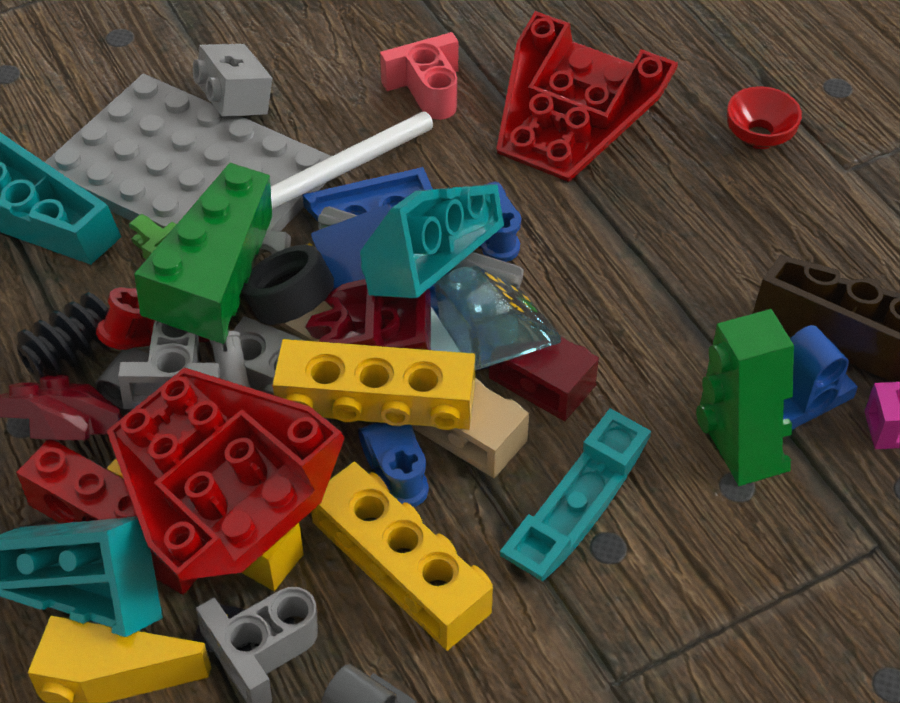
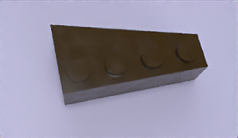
M780 255L762 280L752 314L772 309L790 337H793L798 331L807 326H817L849 360L848 363L890 382H900V293L880 288V280L863 276V279L848 280L840 278L838 269Z

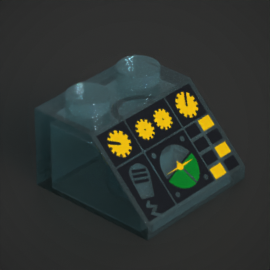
M477 265L470 268H457L450 274L444 275L435 283L440 321L461 353L475 354V371L561 343V335L522 290Z

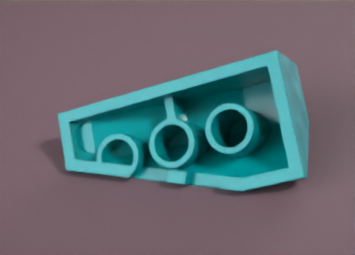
M488 184L418 190L392 207L360 251L361 270L365 276L368 294L374 296L418 298L504 226L498 185Z

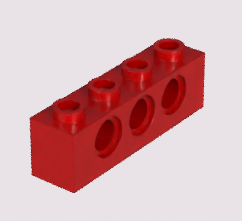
M47 440L16 472L29 506L58 523L137 517L123 478L55 440ZM151 551L156 580L184 595L197 578L180 580Z

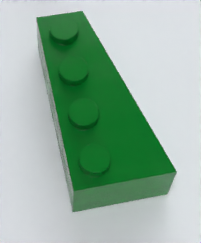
M229 163L134 273L141 316L225 344L229 333L228 325L230 319L236 315L240 304L239 296L244 283H248L252 272V261L254 256L258 255L272 219L270 175L233 163Z

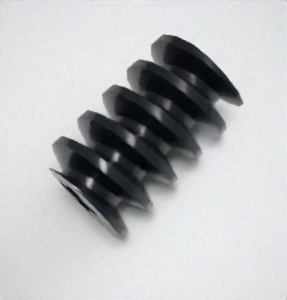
M87 292L81 295L80 304L74 301L67 303L64 308L65 314L60 311L50 313L48 318L49 324L43 320L36 321L33 324V333L26 329L17 333L18 355L30 375L39 385L40 378L44 377L43 370L46 368L54 375H62L59 363L61 359H64L72 367L77 366L76 350L79 349L88 358L94 356L90 343L93 340L102 348L108 347L98 339L96 329L98 323L105 320L109 308L94 294Z

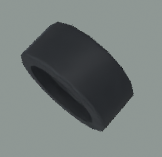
M298 245L278 251L259 262L252 268L248 283H244L241 291L257 319L261 323L275 325L295 320L314 310L332 291L334 278L321 253L315 246Z

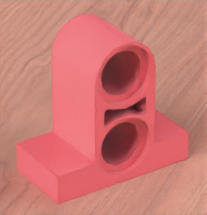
M453 32L380 52L381 82L386 91L407 86L421 110L427 112L432 119H447L456 113L457 75L455 72H458V40Z

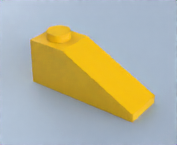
M50 616L28 670V675L39 698L46 703H108L208 678L211 665L205 643L140 631L123 637L112 633V627L90 622L83 624L68 618Z

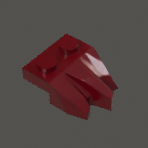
M365 279L345 283L331 291L324 300L333 309L312 315L305 326L313 338L320 339L319 342L431 350V292L427 289L418 298L374 296L368 294Z
M64 375L41 377L40 385L38 383L8 385V393L0 394V417L29 419L30 438L87 440L93 434H107V430L123 418L120 409L104 398L94 387L89 384L69 383V376Z

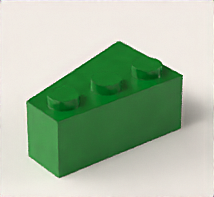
M772 309L717 323L713 345L709 347L707 373L702 379V397L700 405L696 408V416L701 430L704 433L710 434L738 487L791 471V459L783 453V437L792 435V422L788 418L783 420L784 400L793 397L794 344Z

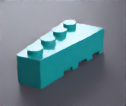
M0 132V232L90 265L94 263L122 237L108 205Z

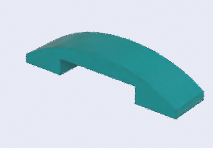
M609 408L583 442V453L535 516L533 517L530 514L526 516L500 550V556L540 581H544L575 550L606 510L642 453L651 436V430Z

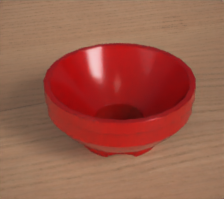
M757 86L742 89L731 97L727 106V123L730 130L740 140L752 145L756 149H768L787 142L796 134L802 119V111L797 101L789 94L771 87ZM763 127L769 130L771 134H759L750 131V129Z

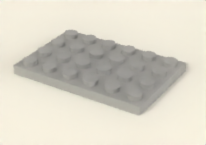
M143 73L49 157L45 163L106 203L111 212L130 221H133L140 214H144L159 227L164 228L171 222L177 224L229 163L270 175V186L331 156L244 117H222L212 103ZM324 183V184H322V185H320V186H318V187H316V188H314V189H312V190H310V191H308V192H306V193H304V194L311 193V192H315V191H319L326 183ZM302 195L272 210V219L267 231L281 232L303 208Z

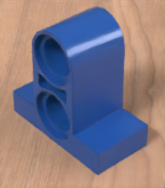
M814 325L801 329L791 337V341L794 344L793 397L784 400L783 420L788 418L792 422V429L853 399L858 388L845 374L849 360Z

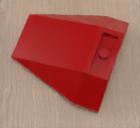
M535 11L517 40L496 148L497 154L570 182L661 98L678 67V62L642 49L633 63L573 42L570 23Z
M185 367L107 430L147 545L180 580L242 573L322 502L345 439L340 430L310 406Z

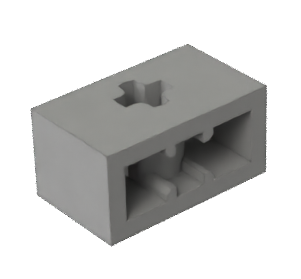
M245 44L199 45L198 60H194L193 78L221 116L267 115L272 77Z

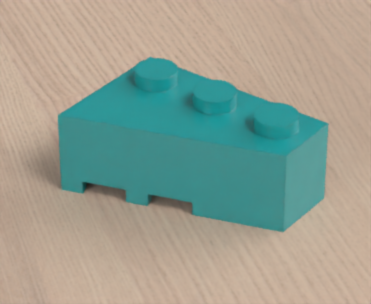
M138 517L26 526L0 534V597L40 610L50 607L70 614L71 620L83 624L93 621L112 627V633L127 637L163 619L151 549L147 545Z

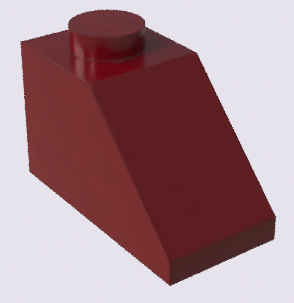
M561 336L497 343L490 349L489 379L566 422L595 388L599 357L592 354L587 348L575 345Z

